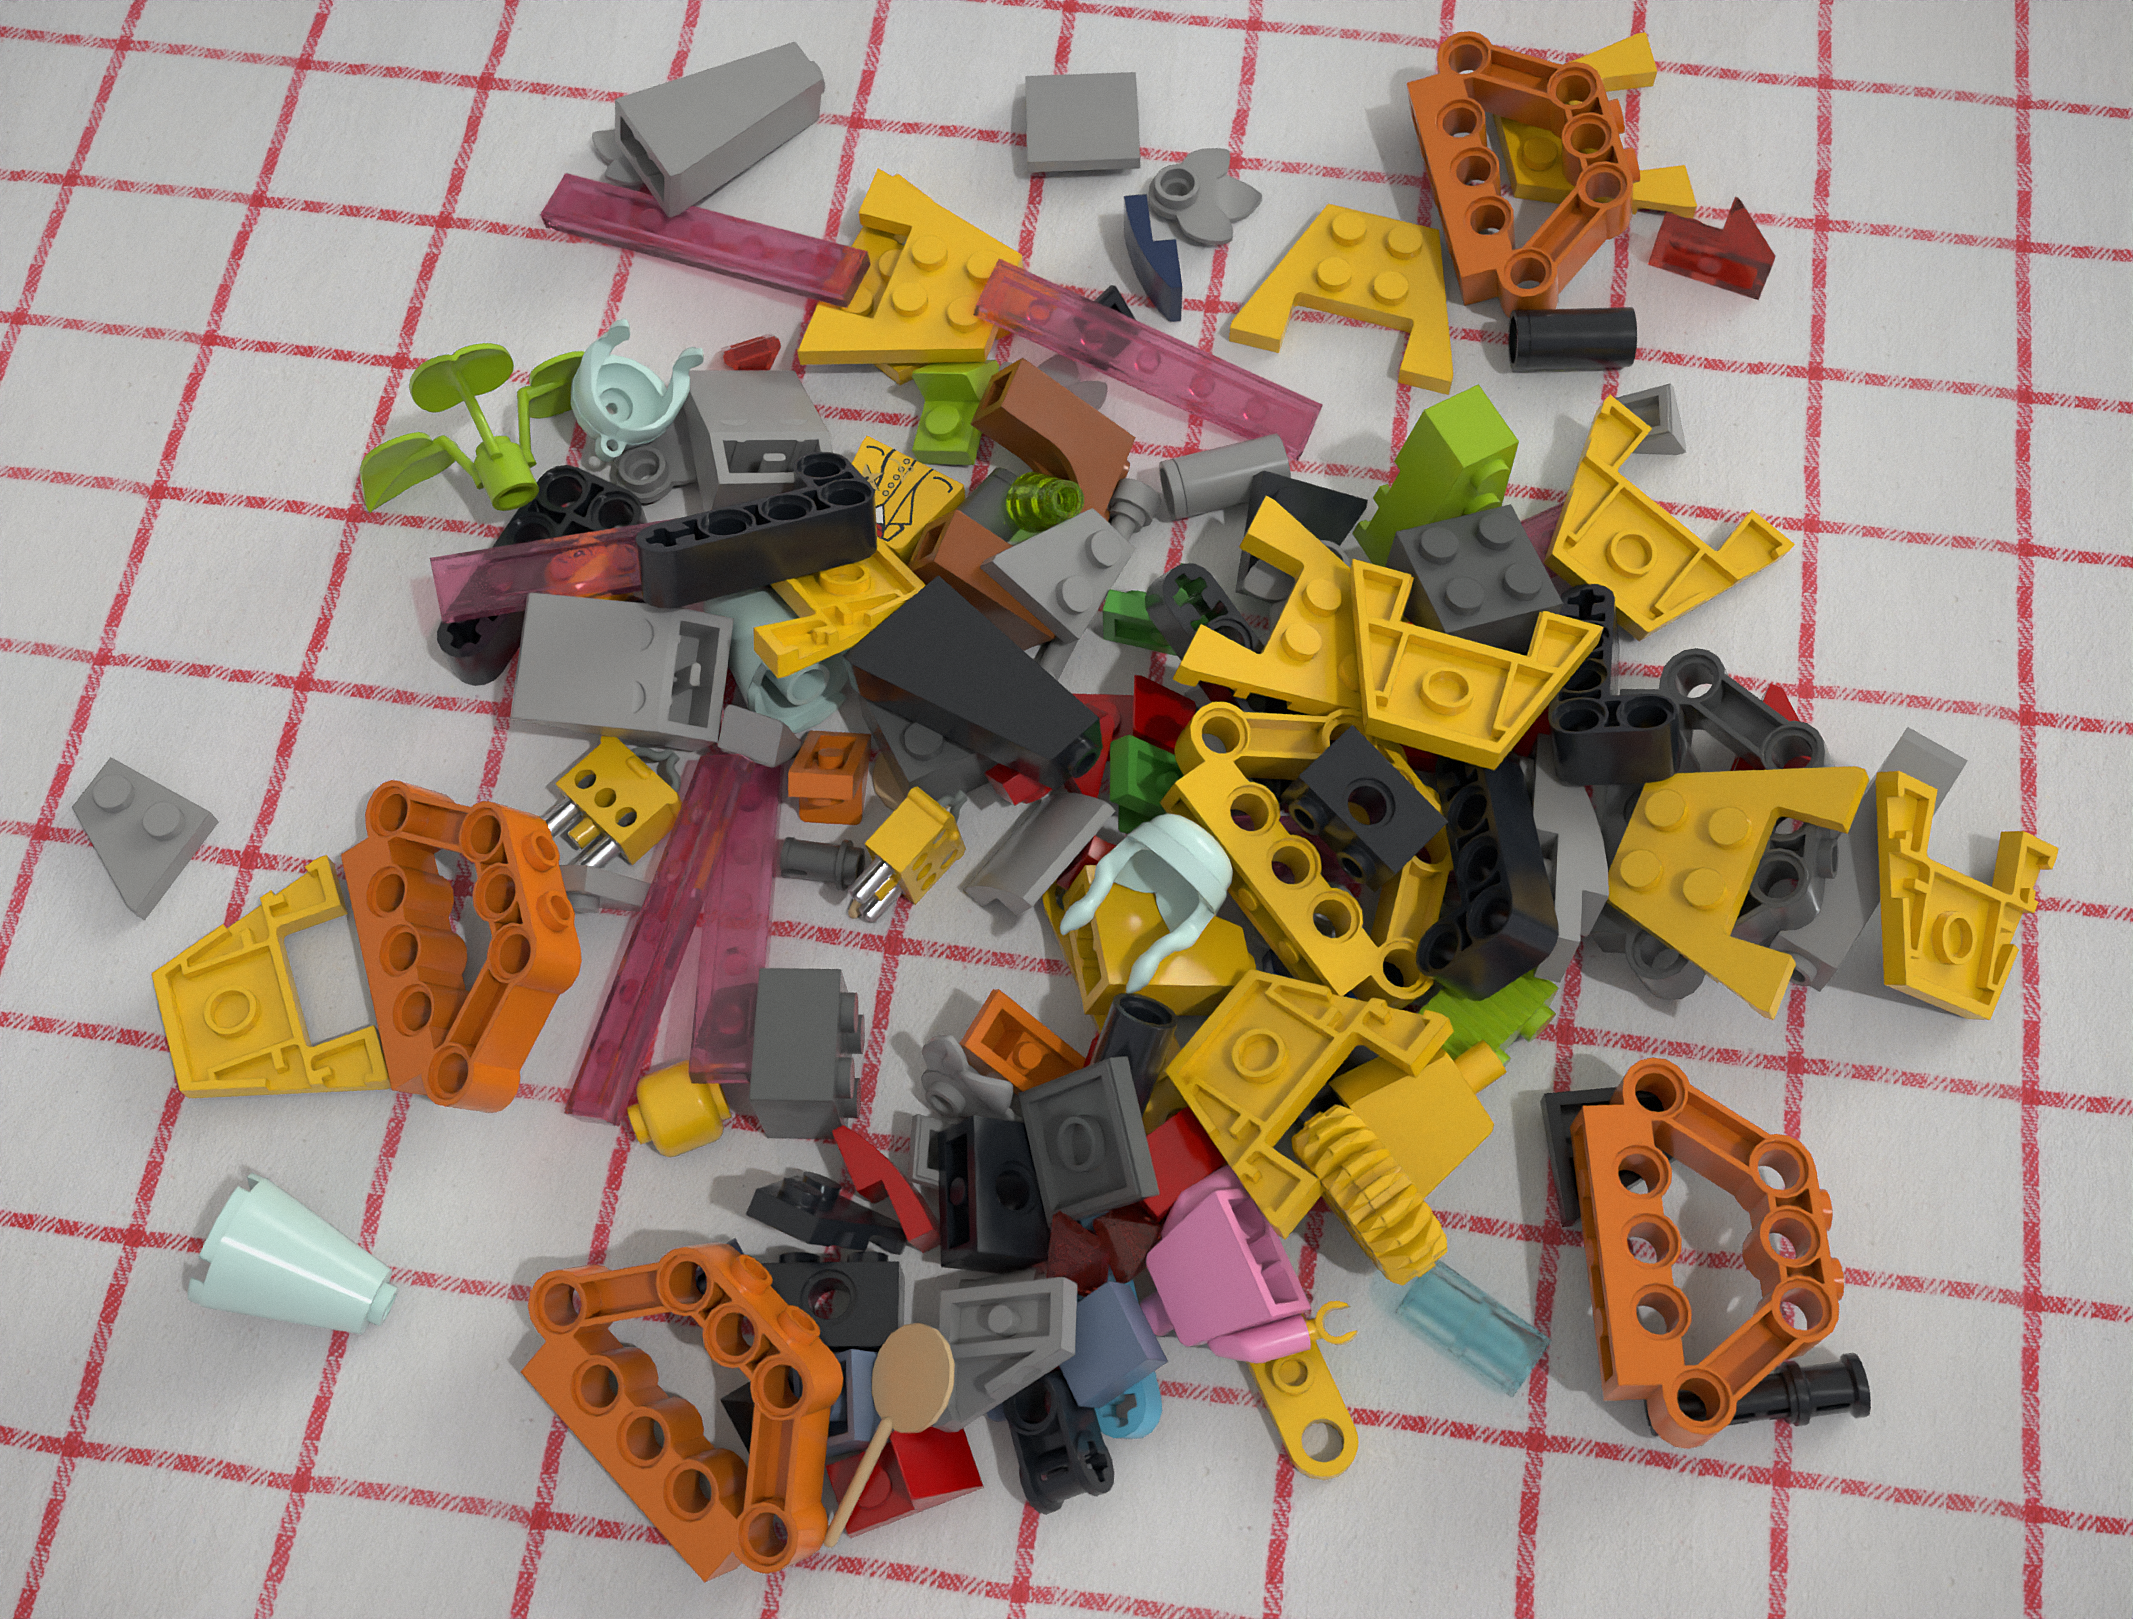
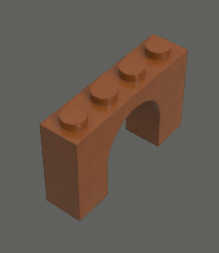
M1023 357L992 375L970 425L1016 455L1035 473L1047 499L1049 513L1047 530L1091 508L1108 522L1110 511L1107 507L1118 481L1124 479L1128 474L1130 462L1127 461L1136 437ZM958 509L925 525L907 566L925 585L939 575L1023 651L1042 643L1050 642L1053 638L1057 637L980 568L984 560L1013 547L1011 544Z

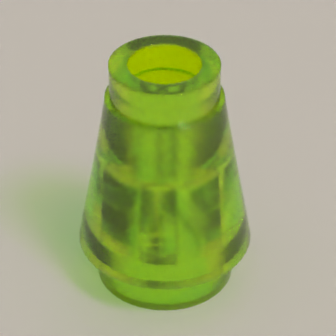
M1028 472L1019 476L1011 485L1006 496L1008 515L1020 529L1029 533L1044 532L1065 520L1073 518L1081 512L1084 506V494L1078 484L1039 472Z

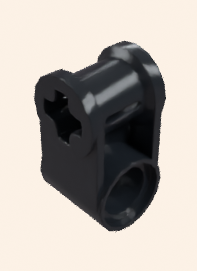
M1061 1369L1051 1370L1002 1402L1003 1413L1009 1425L1019 1463L1021 1486L1025 1497L1037 1512L1047 1515L1061 1509L1064 1500L1086 1492L1097 1497L1111 1490L1114 1484V1467L1109 1450L1102 1437L1095 1408L1078 1406ZM1047 1390L1051 1395L1049 1414H1047L1044 1403ZM1087 1464H1091L1092 1469H1088ZM1046 1475L1047 1480L1043 1481L1041 1476Z

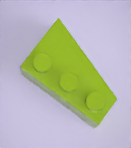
M1479 384L1423 410L1394 460L1400 469L1398 476L1391 488L1388 484L1379 486L1373 497L1379 507L1374 517L1370 521L1363 520L1358 522L1352 533L1372 564L1382 567L1386 566L1397 531L1502 506L1519 440Z

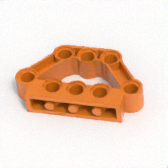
M1458 32L1449 36L1440 45L1437 53L1438 74L1408 82L1407 91L1410 114L1420 153L1425 164L1434 203L1437 207L1463 304L1466 306L1498 297L1501 308L1508 318H1510L1513 310L1556 309L1559 293L1606 240L1621 235L1628 228L1632 219L1633 183L1640 181V170L1634 148L1624 149L1619 134L1625 133L1621 105L1618 99L1608 100L1602 78L1597 70L1589 64L1581 62L1558 64L1492 45L1488 38L1477 32ZM1467 70H1472V71H1473V72H1471V73H1466V74H1461V73H1460V72H1462V71H1467ZM1570 101H1579V102H1582V103H1580V104H1578V105H1567V104H1565V103L1570 102ZM1485 112L1552 131L1555 136L1562 139L1563 175L1567 182L1575 188L1522 248L1515 249L1513 208L1509 201L1501 196L1499 160L1496 154L1487 147ZM1457 133H1469V135L1464 137H1453ZM1589 148L1598 150L1594 153L1589 154L1579 152L1583 149ZM1472 180L1485 181L1476 186L1465 185V183ZM1598 197H1609L1614 199L1608 203H1598L1593 201ZM1487 228L1499 230L1492 235L1478 234L1479 231ZM1524 281L1540 283L1539 286L1531 289H1523L1517 286Z
M396 780L384 782L373 792L367 804L365 823L368 838L342 853L341 858L392 1091L426 1095L436 1105L486 1113L502 1111L511 1104L518 1092L520 1070L559 995L567 991L574 984L581 967V948L574 925L575 913L564 886L559 866V850L552 839L551 831L546 821L538 815L489 801H482L469 807L456 804L446 794ZM441 849L463 854L470 862H474L478 879L473 890V906L477 915L484 921L489 922L492 934L487 959L470 991H466L462 976L467 963V947L463 939L457 933L452 932L449 920L454 903L453 889L450 882L439 875L434 853Z
M1652 1057L1639 1060L1628 1069L1613 1093L1609 1105L1582 1106L1570 1126L1603 1400L1646 1399L1652 1427L1661 1439L1674 1447L1691 1449L1704 1445L1729 1425L1736 1413L1737 1402L1785 1359L1803 1356L1833 1332L1839 1320L1838 1301L1842 1299L1844 1294V1275L1840 1261L1836 1257L1831 1258L1827 1231L1830 1230L1832 1225L1831 1199L1826 1189L1819 1188L1816 1166L1808 1149L1801 1142L1790 1136L1767 1133L1690 1085L1688 1077L1679 1066L1666 1059ZM1642 1090L1656 1095L1662 1102L1664 1111L1653 1112L1644 1108L1638 1102L1635 1092ZM1661 1150L1735 1196L1736 1201L1750 1214L1752 1230L1743 1242L1742 1257L1749 1272L1756 1279L1760 1280L1762 1300L1758 1302L1753 1316L1698 1365H1685L1681 1338L1686 1334L1691 1324L1692 1310L1688 1298L1673 1283L1671 1267L1675 1264L1681 1253L1682 1239L1677 1226L1669 1217L1664 1215L1662 1197L1671 1184L1672 1169L1668 1158ZM1758 1166H1767L1776 1170L1783 1178L1785 1189L1779 1190L1768 1186L1761 1179ZM1629 1170L1639 1174L1646 1182L1648 1193L1637 1194L1627 1190L1620 1182L1618 1171ZM1769 1233L1781 1234L1788 1238L1794 1246L1796 1258L1788 1259L1777 1254L1771 1247ZM1637 1237L1649 1242L1655 1249L1657 1262L1650 1264L1636 1259L1629 1251L1627 1238ZM1780 1302H1789L1800 1308L1807 1321V1330L1795 1329L1788 1325L1780 1312ZM1647 1306L1657 1310L1665 1320L1666 1334H1653L1644 1329L1639 1323L1636 1314L1637 1307ZM1679 1390L1691 1391L1702 1399L1707 1410L1705 1421H1695L1685 1416L1677 1402V1392Z
M712 1242L673 1249L664 1255L659 1262L611 1271L606 1266L590 1264L546 1272L536 1280L530 1291L528 1301L530 1320L546 1342L520 1372L704 1583L737 1569L741 1563L752 1571L763 1574L778 1572L809 1558L820 1550L829 1524L826 1509L821 1503L830 1410L841 1394L843 1374L841 1365L834 1353L818 1337L820 1329L817 1323L799 1307L788 1305L770 1286L773 1280L767 1269L756 1259L746 1254H741L729 1244ZM698 1266L702 1267L707 1278V1288L704 1295L700 1293L696 1286L695 1275ZM575 1289L579 1294L581 1300V1310L579 1315L577 1314L573 1305V1293ZM667 1312L681 1316L691 1315L703 1328L704 1346L711 1359L721 1366L729 1368L738 1367L751 1381L750 1390L755 1406L748 1467L743 1459L732 1450L714 1448L703 1435V1421L697 1408L686 1399L670 1398L658 1385L657 1368L651 1357L639 1348H625L608 1329L614 1321ZM744 1316L749 1318L754 1327L755 1336L752 1346L746 1343L742 1335L741 1326ZM791 1367L797 1370L802 1378L803 1391L800 1399L793 1394L789 1387L788 1376ZM610 1370L617 1377V1396L614 1395L609 1385ZM655 1420L660 1424L664 1432L663 1448L655 1439ZM701 1472L706 1475L710 1482L712 1490L711 1500L707 1499L701 1491L699 1483ZM775 1514L786 1525L788 1533L787 1544L780 1541L775 1534L773 1526Z

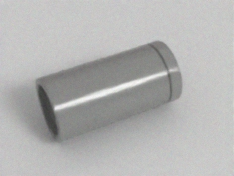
M1278 434L1267 435L1159 462L1161 487L1172 520L1249 502L1253 476L1263 470L1291 478L1286 450Z

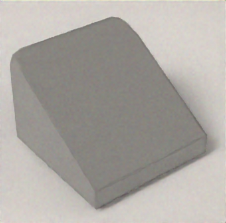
M728 705L726 707L717 746L721 748V751L771 768L797 756L802 744L784 722L735 705Z

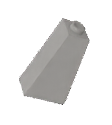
M791 42L616 98L615 142L670 218L681 214L818 121L821 94L825 91L824 77L817 63L810 61L796 42Z
M1907 727L1877 772L1901 771L1938 789L1934 808L1935 814L1968 760ZM1877 772L1864 791L1848 834L1839 832L1836 836L1838 843L1837 874L1835 879L1825 878L1824 897L1819 914L1810 924L1800 929L1778 931L1768 946L1770 949L1789 954L1793 957L1796 966L1790 982L1796 985L1810 986L1820 992L1838 970L1880 903L1875 786Z

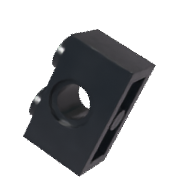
M1353 725L1303 771L1280 796L1289 806L1290 815L1298 826L1309 834L1318 835L1337 854V862L1342 870L1356 882L1365 883L1373 892H1376L1396 875L1448 823L1445 817ZM1348 802L1356 803L1365 809L1370 819V825L1362 824L1352 817L1348 809Z
M973 1115L937 1133L941 1267L1004 1274L1027 1269L1047 1261L1051 1228H1048L1025 1123Z
M861 1251L848 1254L847 1262H820L819 1255L806 1252H790L779 1255L778 1263H761L772 1277L773 1282L770 1286L788 1305L797 1306L812 1317L820 1329L818 1337L834 1354L850 1349L879 1352L889 1335L904 1325L905 1276L900 1262L889 1261V1256L885 1253ZM840 1290L850 1295L849 1306L841 1316L835 1319H822L815 1315L816 1303L826 1292Z

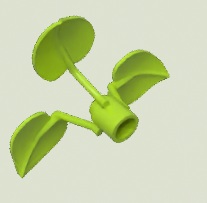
M493 343L473 344L456 350L452 355H440L422 363L413 372L409 381L410 394L415 404L425 411L437 413L450 409L464 401L483 442L475 450L477 457L474 463L460 450L457 443L446 435L438 436L432 440L426 433L415 432L396 437L377 446L364 457L359 469L363 498L367 510L371 513L410 487L444 471L455 461L472 477L477 489L485 488L494 509L509 511L531 502L537 496L539 487L530 469L536 465L535 458L531 452L530 417L541 419L572 410L571 384L585 351H573L555 356L539 364L531 371L529 375L530 385L522 387L517 391L519 445L511 442L507 436H493L475 396L497 389L512 374L514 363L506 348Z

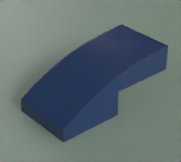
M1147 194L1124 196V236L1136 276L1147 296L1169 322L1181 321L1182 280L1176 239L1153 241Z

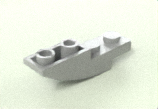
M1538 733L1528 757L1519 755L1515 762L1520 764L1523 770L1559 924V936L1556 946L1549 957L1534 968L1533 977L1560 983L1580 944L1581 935L1589 936L1609 897L1608 865L1604 841L1595 810L1584 786L1571 785L1563 782L1556 776L1551 737L1547 734Z

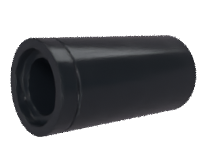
M1633 307L1513 310L1511 312L1508 330V352L1512 370L1631 367L1634 363L1637 348V321Z
M1120 993L1113 998L1089 1066L1108 1058L1127 1056L1141 1117L1143 1118L1179 1019L1172 1009L1153 998L1135 993Z

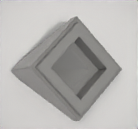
M1671 383L1615 398L1652 428L1632 453L1660 455L1686 453L1684 433L1674 387Z

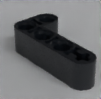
M815 452L801 456L795 461L793 465L795 490L645 527L638 532L635 538L643 600L657 608H678L867 559L876 553L878 547L875 491L872 485L842 455L833 452Z
M569 465L556 466L549 469L537 481L539 487L537 496L517 510L439 625L437 642L458 679L465 684L478 686L486 685L501 675L520 647L527 594L541 593V590L547 586L544 579L546 567L579 541L584 539L594 540L605 548L615 544L626 554L632 564L638 562L635 538L638 532L649 525L642 505L636 495L578 467ZM577 501L568 507H562L568 502ZM629 524L621 530L612 531L618 525ZM546 547L537 554L529 555L535 549ZM514 594L511 599L502 603H496L500 598Z
M1194 563L1181 564L1155 579L1148 587L1145 596L1146 611L1151 621L1180 660H1182L1198 628L1193 629L1191 624L1201 619L1202 615H1205L1209 621L1204 626L1257 654H1261L1264 645L1213 575L1204 567ZM1182 588L1186 591L1189 598L1180 607L1175 602L1173 596ZM1199 680V686L1211 702H1227L1239 707L1243 712H1254L1250 708L1247 698L1243 699L1233 696L1234 690L1226 686ZM1264 696L1266 700L1264 713L1310 715L1287 709V701ZM1251 778L1253 782L1266 786L1275 795L1279 804L1283 801L1280 796L1295 781L1289 779ZM1230 809L1232 819L1250 817L1241 810Z
M1582 584L1567 589L1560 595L1564 604L1559 615L1604 628L1598 645L1549 703L1548 720L1556 776L1563 782L1582 786L1652 783L1672 777L1679 771L1682 763L1676 704L1670 698L1660 694L1618 695L1620 646L1614 594L1608 587L1599 584Z
M1439 755L1435 766V777L1443 816L1448 821L1445 827L1461 905L1434 923L1424 933L1417 947L1416 965L1422 974L1472 1001H1482L1494 995L1548 958L1557 943L1559 924L1526 782L1520 764L1506 756L1495 770Z

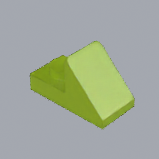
M997 360L931 363L913 371L912 378L925 399L912 447V452L918 462L922 464L974 465L982 432L970 425L991 376L999 371L1000 366Z

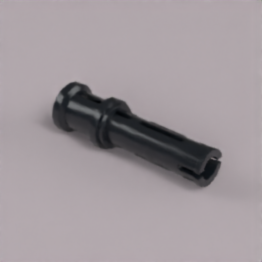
M1854 1352L1842 1354L1839 1362L1800 1367L1796 1361L1783 1362L1781 1366L1775 1368L1774 1373L1768 1374L1737 1402L1736 1413L1729 1425L1784 1418L1786 1423L1798 1427L1808 1425L1810 1417L1850 1412L1856 1419L1867 1417L1870 1415L1871 1396L1863 1364ZM1679 1390L1677 1392V1402L1685 1416L1695 1421H1705L1707 1410L1702 1399L1691 1391ZM1645 1399L1644 1409L1648 1426H1650V1432L1653 1437L1659 1436L1652 1427Z

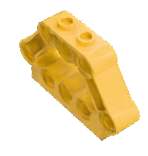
M1212 702L1201 707L1179 735L1175 745V759L1184 776L1173 784L1160 801V804L1167 813L1181 815L1198 824L1221 845L1229 857L1233 869L1232 882L1227 891L1296 980L1329 987L1332 994L1344 996L1351 990L1358 1000L1368 1002L1372 997L1386 1000L1388 1007L1399 1010L1424 995L1433 985L1434 980L1419 971L1416 965V951L1424 933L1439 919L1448 874L1454 869L1446 827L1444 826L1424 846L1431 857V864L1424 863L1414 856L1396 875L1382 886L1371 936L1369 937L1362 928L1363 915L1357 900L1348 892L1329 886L1320 874L1322 869L1321 857L1315 846L1305 838L1290 835L1279 821L1280 806L1275 795L1266 786L1256 782H1249L1246 778L1296 780L1303 771L1330 747V740L1336 741L1353 725L1443 815L1439 794L1431 787L1425 786L1407 764V756L1399 743L1364 734L1363 715L1358 710L1339 709L1328 716L1243 712L1239 707L1227 702ZM1202 734H1211L1218 737L1223 742L1226 753L1219 754L1211 751L1205 745ZM1348 802V809L1352 817L1362 824L1370 825V819L1365 809L1356 803ZM1230 809H1238L1248 814L1254 823L1255 831H1246L1239 828L1231 817ZM1271 861H1279L1286 864L1294 874L1295 884H1287L1280 881L1272 870ZM1313 913L1324 915L1332 922L1335 928V938L1324 936L1316 929L1313 923ZM1383 962L1392 963L1400 970L1403 975V987L1395 986L1387 980L1383 972Z

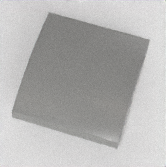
M1136 72L1025 76L1028 172L1140 168Z
M1056 793L1045 797L964 890L982 907L997 898L1016 916L1034 906L1116 810L1106 801L1083 794Z

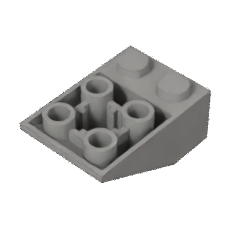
M689 370L690 390L684 403V410L704 512L795 490L793 465L798 458L809 453L833 452L829 432L795 370Z
M528 593L510 719L694 752L716 744L719 738L734 618L680 607L667 609L657 608L646 603Z

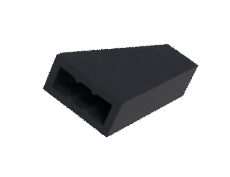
M939 575L842 655L851 687L859 695L1054 790H1057L1071 777L1079 778L1085 775L1100 757L1103 745L1099 717Z

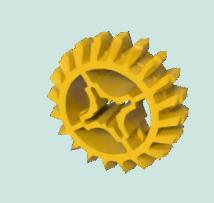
M1337 1104L1326 1112H1319L1303 1124L1304 1128L1291 1137L1294 1156L1299 1161L1301 1168L1319 1179L1325 1190L1321 1195L1323 1200L1376 1268L1382 1272L1386 1279L1403 1286L1414 1277L1420 1278L1435 1267V1262L1448 1252L1447 1235L1442 1230L1440 1222L1433 1215L1430 1206L1418 1192L1417 1187L1411 1182L1388 1149L1378 1140L1374 1132L1369 1130L1362 1119L1356 1116L1351 1109Z

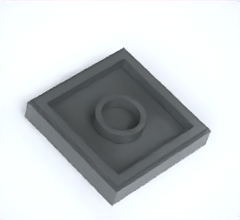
M1127 1056L1108 1058L1018 1093L1048 1228L1068 1225L1160 1195Z

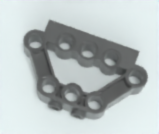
M1694 648L1683 650L1674 655L1663 668L1659 689H1620V695L1660 694L1670 698L1676 704L1682 758L1680 769L1676 773L1700 772V764L1691 749L1693 730H1705L1756 770L1783 769L1789 760L1799 756L1811 757L1810 762L1804 768L1835 767L1827 746L1817 729L1808 723L1789 721L1729 677L1719 657L1709 650ZM1712 684L1707 693L1700 697H1687L1689 692L1698 685ZM1645 783L1607 785L1601 834L1604 841L1608 872ZM1788 817L1777 819L1730 937L1758 944L1780 930H1797L1814 920L1819 914L1823 903L1825 878L1835 879L1838 869V843L1836 838H1830L1831 829L1804 822L1795 832L1782 835L1775 833L1778 825ZM1783 879L1798 880L1797 887L1791 894L1781 898L1768 896L1770 888L1776 882ZM1607 902L1605 903L1590 932L1591 937L1603 952L1626 954V959L1634 973L1646 989L1658 998L1666 1000L1683 999L1697 990L1706 975L1703 970L1680 953L1678 959L1671 966L1663 969L1652 968L1655 957L1660 952L1670 948Z

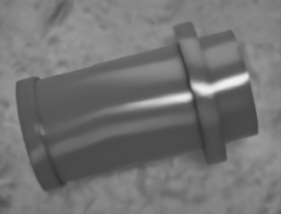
M787 837L781 852V876L783 878L794 877L835 883L838 890L845 891L848 885H852L864 872L865 851L863 848L854 847L852 840L844 839L841 845Z

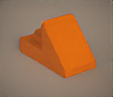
M809 731L788 771V797H799V817L802 821L843 825L860 824L863 818L871 734Z
M999 989L991 991L959 1043L970 1066L981 1076L1011 1082L1013 1093L1018 1097V1093L1082 1069L1086 1059Z

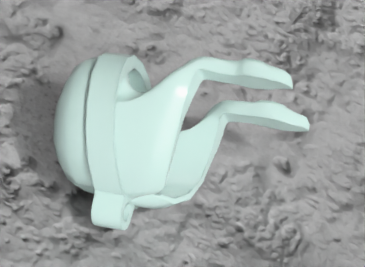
M626 319L615 321L610 326L608 332L604 333L586 349L571 384V407L579 426L590 438L596 441L595 453L600 460L604 462L614 461L622 454L624 449L644 446L666 431L675 420L688 397L690 390L689 370L703 363L704 353L702 348L689 347L682 351L673 365V373L668 389L665 383L650 368L633 359L610 354L615 346L630 338V326ZM606 407H610L614 414L608 413Z
M1167 813L1156 816L1150 822H1143L1126 835L1123 841L1098 862L1095 878L1084 898L1072 904L1065 913L1060 924L1061 934L1066 935L1070 931L1079 929L1093 919L1096 909L1111 890L1114 882L1135 891L1155 893L1159 912L1170 933L1158 939L1133 964L1126 985V992L1128 994L1137 992L1150 982L1159 963L1165 957L1175 951H1182L1193 946L1207 924L1217 914L1227 897L1226 891L1232 882L1233 869L1230 859L1221 845L1195 822L1176 814Z

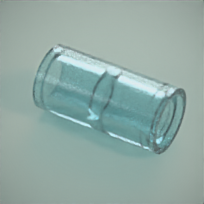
M1438 1259L1435 1262V1267L1415 1281L1395 1313L1513 1398L1552 1339L1542 1332L1539 1333L1538 1329Z

